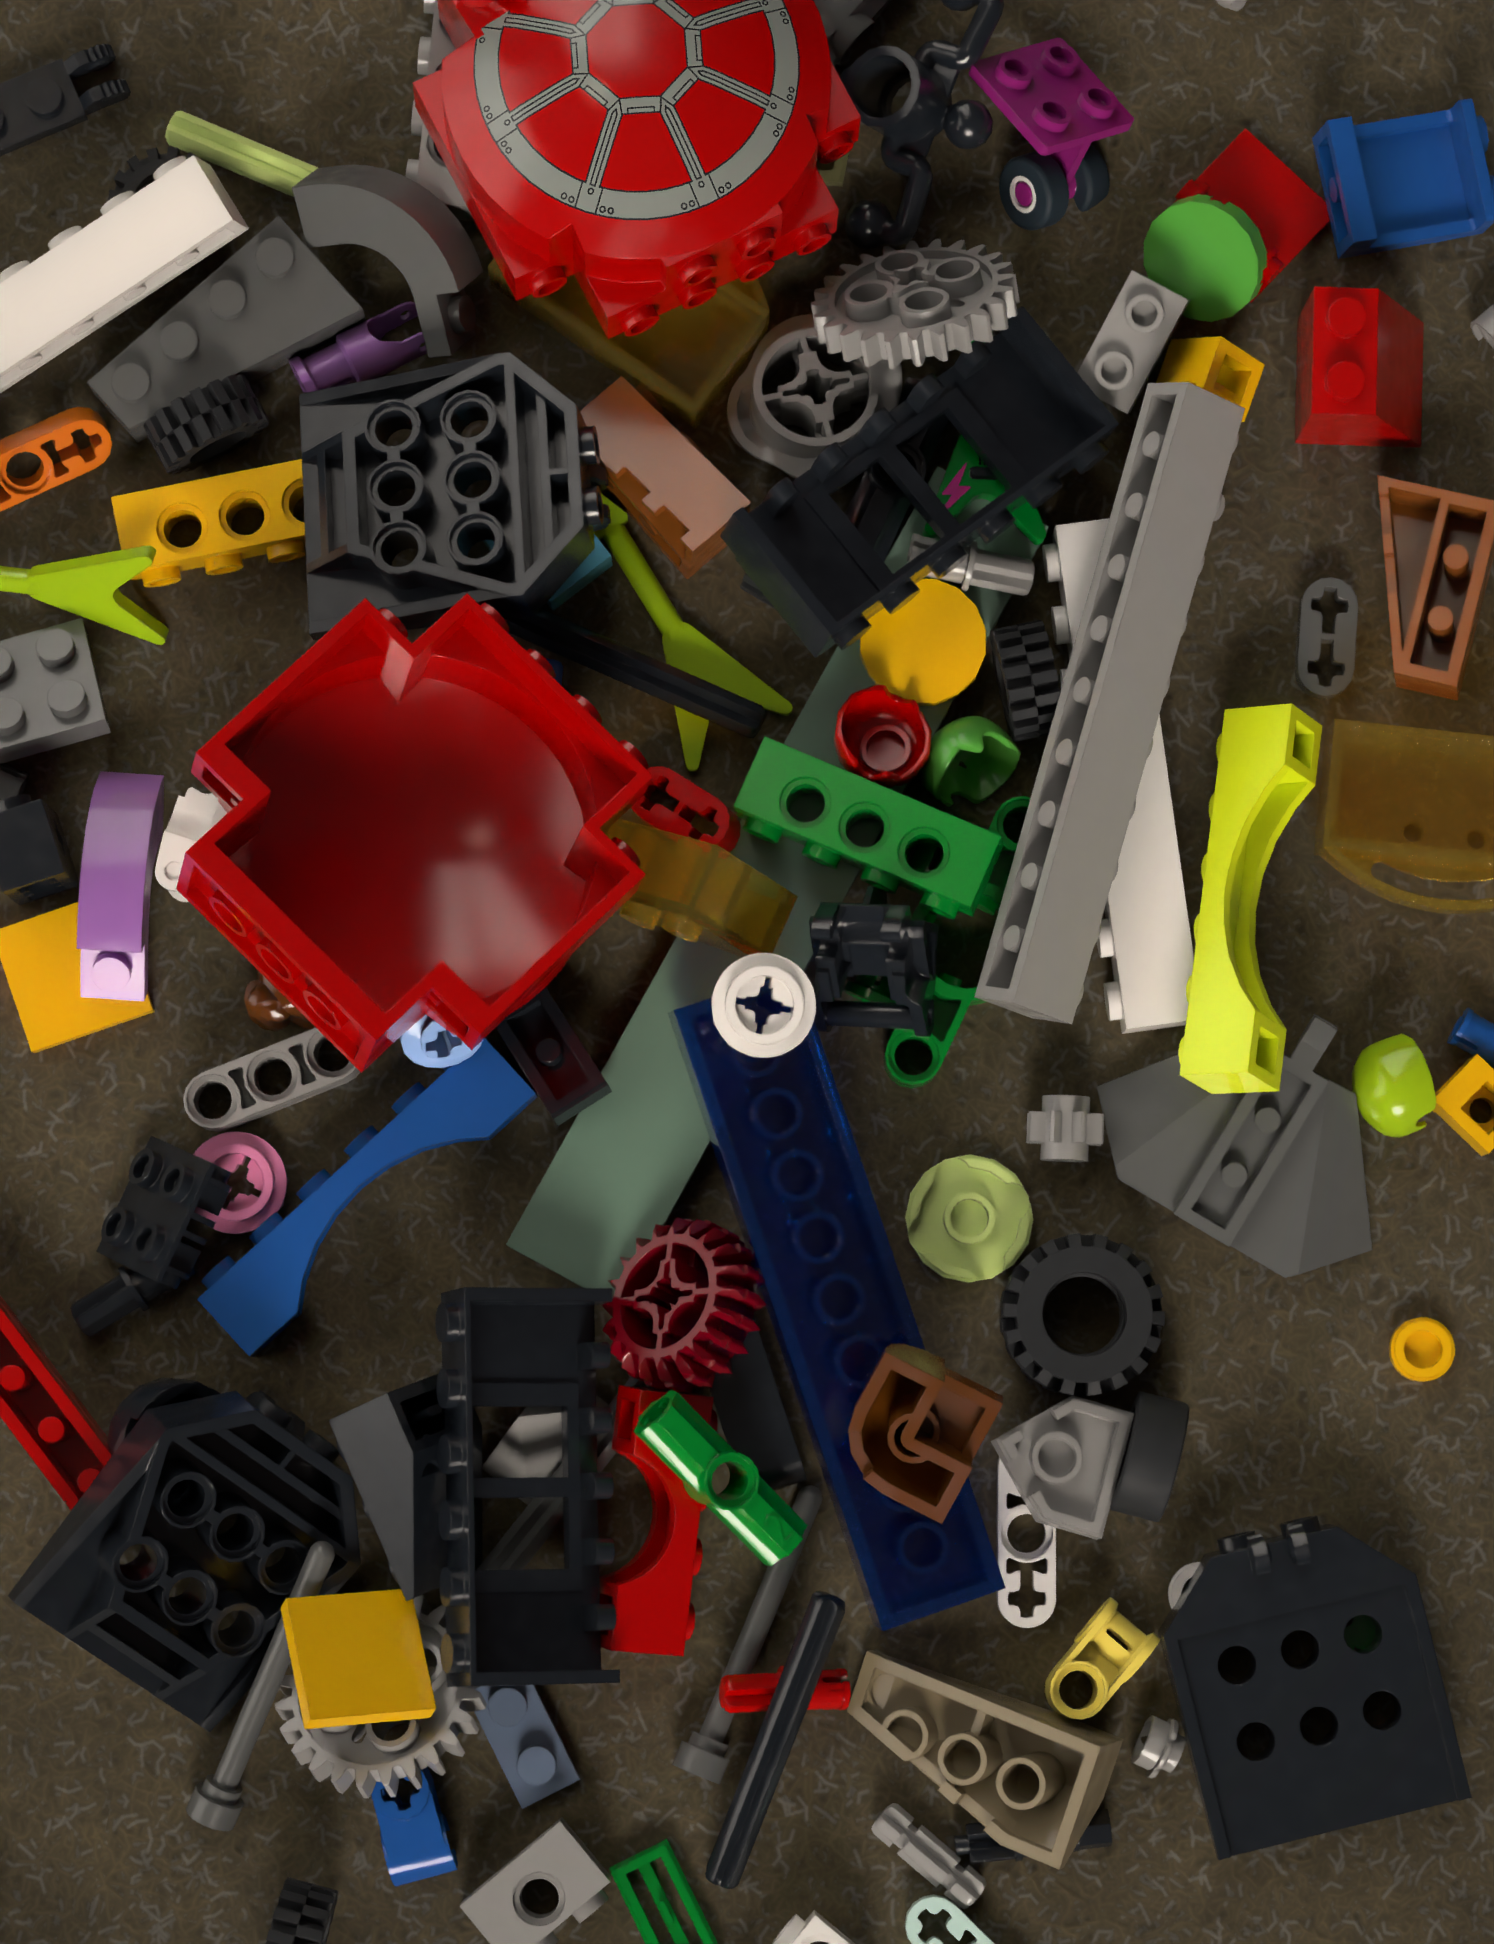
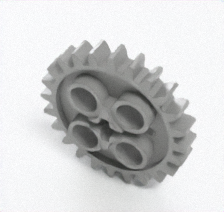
M935 239L928 247L919 248L915 241H909L905 250L896 251L890 246H884L883 255L877 258L863 253L859 255L861 262L859 266L841 264L839 266L841 276H825L823 278L825 288L815 289V301L811 302L819 344L826 343L829 354L842 352L845 362H850L863 356L865 367H870L881 359H887L889 369H894L903 359H912L913 364L916 367H920L923 365L926 357L935 356L943 362L948 361V351L954 349L964 353L973 352L971 342L974 340L992 342V330H1007L1009 328L1007 318L1017 316L1016 304L1020 303L1016 274L1013 272L1012 263L1003 262L1001 252L987 255L986 245L983 244L966 251L965 240H959L947 248L942 247L941 239Z
M424 1595L415 1597L413 1600L427 1666L436 1667L435 1672L430 1677L436 1704V1710L431 1718L304 1729L294 1675H285L279 1688L288 1697L275 1703L276 1711L282 1720L287 1721L279 1728L288 1744H295L291 1751L300 1765L310 1763L309 1770L318 1782L331 1775V1782L339 1793L343 1794L355 1779L356 1787L363 1798L369 1799L376 1782H382L390 1797H396L399 1779L408 1777L411 1784L418 1790L422 1788V1769L428 1766L441 1776L446 1773L444 1764L440 1759V1756L445 1751L463 1757L465 1751L457 1739L459 1733L477 1734L479 1731L476 1722L468 1712L486 1709L487 1704L481 1692L475 1690L481 1686L447 1687V1673L442 1668L440 1658L441 1641L444 1634H446V1607L441 1605L430 1613V1606ZM290 1661L289 1667L291 1668V1670H293V1669H292V1664H291V1661ZM409 1724L408 1730L400 1738L392 1741L384 1740L388 1730L395 1725ZM365 1732L367 1733L364 1740L361 1743H355L363 1737Z

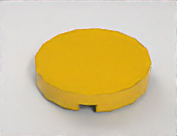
M921 579L916 583L920 592L905 606L891 615L883 608L868 619L872 627L860 638V657L865 670H867L869 677L875 682V685H885L891 693L905 699H914L919 706H936L958 696L976 679L986 655V628L977 606L959 588L938 579Z

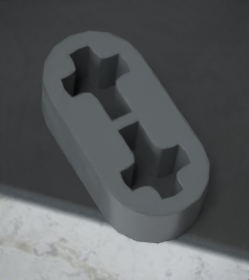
M1333 577L1320 578L1310 584L1302 595L1298 607L1295 677L1303 692L1312 698L1320 700L1332 699L1341 694L1352 681L1355 670L1358 621L1357 596L1350 585L1343 580ZM1324 591L1334 592L1335 603L1345 605L1346 610L1345 613H1338L1334 617L1332 634L1322 633V613L1311 608V602L1320 601ZM1321 644H1331V665L1341 667L1342 671L1341 675L1333 676L1326 687L1319 685L1318 675L1308 673L1307 664L1312 665L1318 661L1321 654Z

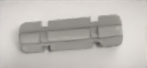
M892 1803L887 1806L875 1820L871 1828L873 1834L888 1847L893 1843L900 1849L897 1854L936 1888L939 1884H942L946 1888L944 1895L959 1908L966 1909L971 1906L984 1891L987 1884L985 1878L970 1865L965 1869L958 1863L961 1858L922 1824L917 1829L912 1824L914 1817L899 1804Z

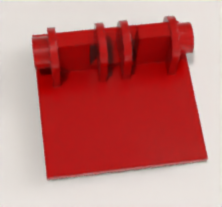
M1246 128L1195 181L1193 179L1188 181L1175 196L1177 200L1201 194L1213 196L1211 200H1218L1223 204L1230 202L1241 208L1258 227L1267 251V267L1263 270V279L1261 281L1263 284L1260 291L1250 303L1263 292L1330 221L1326 202Z

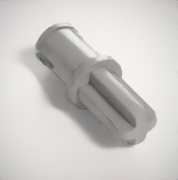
M913 533L906 561L910 562L938 540ZM973 541L964 548L968 553L966 559L950 573L940 578L941 580L960 584V590L967 591L969 585L1024 596L1028 595L1032 587L1035 567L1034 562L1030 559L978 549L977 541ZM931 572V573H929L927 576H925V577L937 578V577L934 575L933 572Z

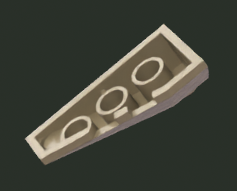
M873 1650L866 1652L847 1709L851 1716L903 1761H910L940 1787L938 1791L951 1803H958L984 1825V1831L998 1844L1058 1870L1064 1868L1102 1803L1123 1742L1122 1738L1078 1720L1066 1718L1054 1711Z

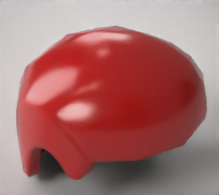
M873 685L852 693L839 709L834 734V746L840 764L846 771L886 788H892L894 786H902L915 779L930 757L932 730L914 699L899 697L891 693L885 685Z

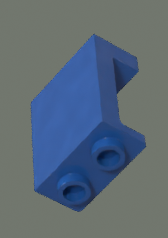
M1472 98L1458 100L1452 108L1444 111L1353 125L1352 116L1327 120L1312 138L1338 259L1482 234L1494 223V176H1489L1485 152L1488 149L1489 143L1488 130L1484 118L1481 115L1476 116Z

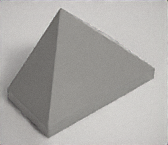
M596 1395V1407H607L608 1404ZM526 1407L485 1461L482 1469L493 1478L551 1477L562 1464L561 1407ZM534 1498L519 1499L529 1505Z

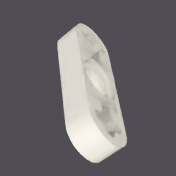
M999 1457L997 1462V1605L1002 1616L1013 1625L1022 1628H1032L1048 1620L1056 1604V1528L1043 1524L1045 1530L1044 1540L1040 1547L1032 1552H1019L1011 1546L1007 1536L1011 1521L1019 1515H1031L1026 1504L1007 1508L1008 1493L1020 1497L1021 1495ZM1008 1558L1022 1563H1032L1044 1558L1046 1559V1572L1044 1574L1032 1570L1033 1590L1044 1592L1045 1599L1043 1605L1033 1606L1032 1616L1021 1617L1019 1607L1008 1603L1009 1592L1019 1591L1021 1586V1571L1017 1570L1011 1573L1006 1571V1561Z

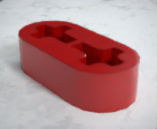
M655 766L647 769L654 777L644 795L631 807L644 822L696 856L706 860L720 859L728 855L736 847L740 838L741 825L737 815L715 796L669 768ZM656 789L660 792H667L678 802V805L672 812L661 804H654L649 799L651 793ZM696 814L708 822H715L719 826L717 833L713 837L709 834H702L690 823Z

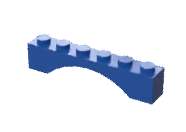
M485 1038L482 1041L481 1047L470 1058L459 1064L442 1068L445 1072L427 1089L420 1082H417L391 1106L397 1113V1116L380 1132L373 1125L361 1132L344 1149V1152L350 1159L332 1176L325 1168L313 1176L296 1193L303 1202L285 1219L278 1212L271 1215L249 1236V1239L255 1246L237 1263L230 1256L226 1257L201 1280L207 1290L197 1300L248 1356L255 1357L302 1314L306 1284L318 1249L337 1216L364 1187L389 1168L424 1151L459 1142L491 1140L537 1098L536 1093Z

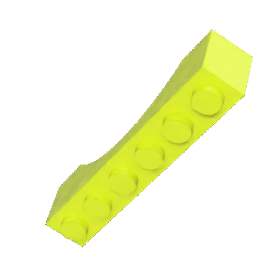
M1292 703L1225 709L1222 733L1219 735L1216 743L1218 768L1215 792L1209 801L1211 824L1208 849L1201 864L1203 889L1200 913L1194 922L1196 946L1193 970L1186 985L1187 1019L1185 1035L1180 1041L1178 1050L1181 1065L1180 1076L1211 1094L1280 1091L1287 1029L1273 1009L1260 976L1255 946L1256 908L1263 875L1275 844L1294 811L1316 785L1322 725Z

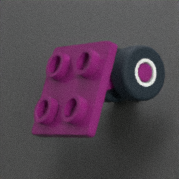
M1054 38L980 59L970 67L969 76L1037 151L1012 158L1006 163L1001 172L999 181L1000 198L1006 213L1016 225L1026 230L1045 228L1056 224L1063 218L1069 199L1073 198L1078 209L1085 212L1097 205L1108 195V169L1103 157L1091 145V142L1129 131L1134 117L1117 100L1115 94L1081 60L1072 47L1063 39Z

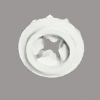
M772 953L751 954L733 962L722 972L711 995L713 1024L730 1047L755 1058L776 1057L794 1049L809 1033L816 1014L815 993L807 975L791 960ZM765 977L770 978L768 988L771 989V1000L781 1003L783 1007L791 1008L790 1013L780 1012L779 1014L769 1015L765 1025L761 1027V1033L758 1034L756 1033L758 1023H755V1012L745 1009V1005L735 1003L736 998L744 1000L746 997L757 996L760 992V987L764 986Z

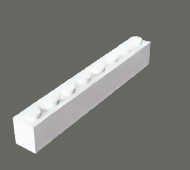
M1110 518L1055 525L1052 534L1053 544L1042 546L1047 583L1058 581L1062 605L1051 607L1054 639L1056 645L1067 644L1069 661ZM1067 668L1060 669L1061 689ZM1159 714L1153 735V747L1146 760L1136 795L1135 811L1129 821L1118 859V872L1111 884L1105 905L1106 919L1101 920V932L1097 940L1100 958L1111 956L1114 982L1104 983V998L1108 1020H1120L1122 1034L1186 1026L1188 1010L1186 985L1189 977L1192 975L1194 962Z

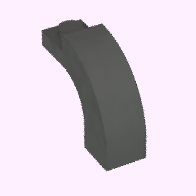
M356 164L318 168L292 187L308 248L338 244L362 245L381 253L400 270L408 282L414 298L429 358L450 356L476 335L474 329L476 324L475 306L470 296L466 295L464 287L483 273V269L475 247L464 227L448 207L434 194L417 182L399 173L384 168Z

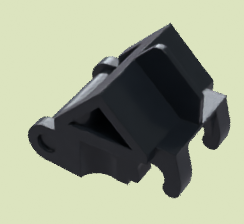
M873 886L867 887L863 903L821 902L815 915L811 916L809 920L810 938L816 966V977L813 984L816 998V1014L813 1022L815 1031L830 1032L833 1026L913 1029L916 1036L930 1037L934 1027L933 995L936 984L939 925L923 920H912L909 905L887 904L886 892ZM854 975L887 976L890 997L896 1003L834 1000V998H841L847 977H854Z

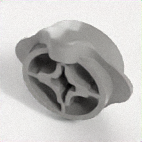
M813 314L787 319L775 326L764 336L758 344L745 372L732 387L727 404V428L729 435L735 444L753 457L781 469L796 479L811 468L817 456L834 442L842 446L858 435L865 422L878 410L885 407L890 412L898 406L902 391L901 363L896 368L889 369L888 360L881 359L876 364L865 367L863 356L850 362H845L842 352L829 354L826 343L819 344ZM819 359L833 362L846 371L834 372L828 370L820 363ZM794 362L796 368L794 380L785 385L778 386L777 393L763 395L762 391L769 379L782 367ZM814 393L815 398L818 401H824V403L814 404L812 397L808 395L804 396V394ZM865 401V410L861 417L851 427L834 435V417L840 413L850 411L851 404ZM783 426H799L808 433L809 437L796 434Z

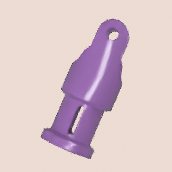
M402 303L336 335V343L304 359L299 356L289 359L290 367L303 393L380 378L427 354L426 345L420 347L425 342L422 332L403 341H381L385 333L418 316L415 303Z

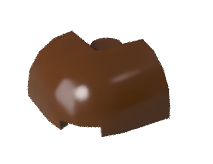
M890 1343L884 1350L858 1398L848 1426L850 1451L863 1474V1479L883 1495L942 1524L973 1468V1458L1003 1405V1396L946 1368L945 1359L906 1344Z

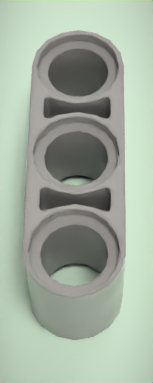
M313 1028L200 1073L185 1088L183 1097L184 1108L189 1118L202 1128L213 1132L227 1131L344 1085L356 1078L360 1071L350 1061L346 1067L339 1071L331 1072L321 1068L318 1061V1052L322 1044L328 1039L317 1028ZM270 1062H285L290 1067L292 1073L289 1087L278 1095L264 1094L259 1087L258 1081L261 1070ZM210 1086H226L232 1097L230 1109L220 1118H205L199 1107L200 1096Z

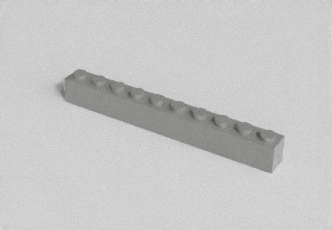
M1190 382L1148 383L974 996L975 998L1033 1019L1072 1024L1077 1006L1082 999L1084 980L1094 945L1101 932V920L1111 884L1118 872V859L1129 821L1135 811L1137 791L1146 760L1153 747V735L1162 702L1169 690L1170 674L1178 645L1187 626V613L1198 575L1204 565V553L1214 517L1221 505V492L1230 460L1239 440L1238 432L1245 408Z

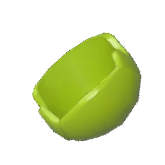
M1401 1033L1371 1044L1359 1054L1352 1071V1090L1357 1096L1358 1110L1367 1123L1384 1136L1398 1138L1426 1127V1121H1417L1435 1109L1436 1095L1428 1065L1415 1041Z

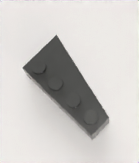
M278 215L87 381L96 398L138 443L148 438L144 429L146 421L156 416L155 412L159 409L171 406L170 402L176 398H184L190 394L189 391L199 386L202 389L209 382L217 379L221 382L230 375L238 376L243 374L251 385L263 379V376L288 364L289 359L295 356L303 358L319 350V347L335 340L336 335L366 321L363 308Z

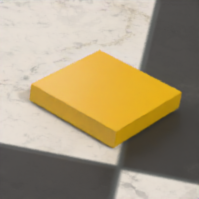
M78 902L0 928V960L31 1052L33 1053L155 1012L148 992L145 1001L80 997L81 949H77Z
M401 1589L285 1599L281 1606V1613L304 1729L431 1718L436 1710V1704L414 1600L406 1601Z

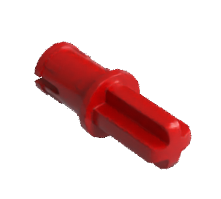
M780 1666L777 1673L725 1675L721 1678L719 1684L721 1707L729 1713L766 1712L784 1666ZM845 1668L822 1670L807 1710H846L848 1708L851 1695L850 1681L841 1682V1680H847L848 1677Z

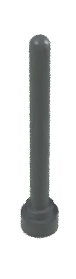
M813 1485L802 1487L792 1506V1510L808 1525L803 1533V1540L789 1556L780 1559L773 1566L767 1567L722 1677L734 1674H751L823 1500L821 1491ZM719 1686L700 1732L693 1731L688 1742L681 1741L672 1765L720 1785L730 1761L724 1758L728 1745L723 1742L735 1713H729L721 1707Z
M317 1541L310 1547L289 1598L319 1595L335 1557V1550L329 1542ZM282 1616L215 1774L207 1775L204 1782L196 1784L186 1807L187 1814L193 1820L208 1828L219 1831L233 1830L244 1806V1802L240 1797L243 1789L239 1782L291 1661Z

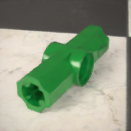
M668 1391L664 1396L653 1401L638 1417L639 1421L633 1432L683 1482L684 1489L688 1495L698 1503L706 1505L763 1564L773 1566L780 1559L789 1556L803 1540V1533L808 1525L759 1476L754 1462L744 1454L736 1452L678 1392ZM726 1463L730 1473L729 1483L722 1492L716 1494L712 1487V1476L718 1466Z

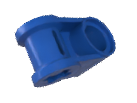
M428 1767L421 1770L422 1788L413 1790L410 1796V1803H402L399 1794H396V1797H390L382 1782H376L371 1794L380 1826L383 1853L394 1887L458 1870L455 1849H450L446 1831H450L445 1814L441 1811L434 1781Z

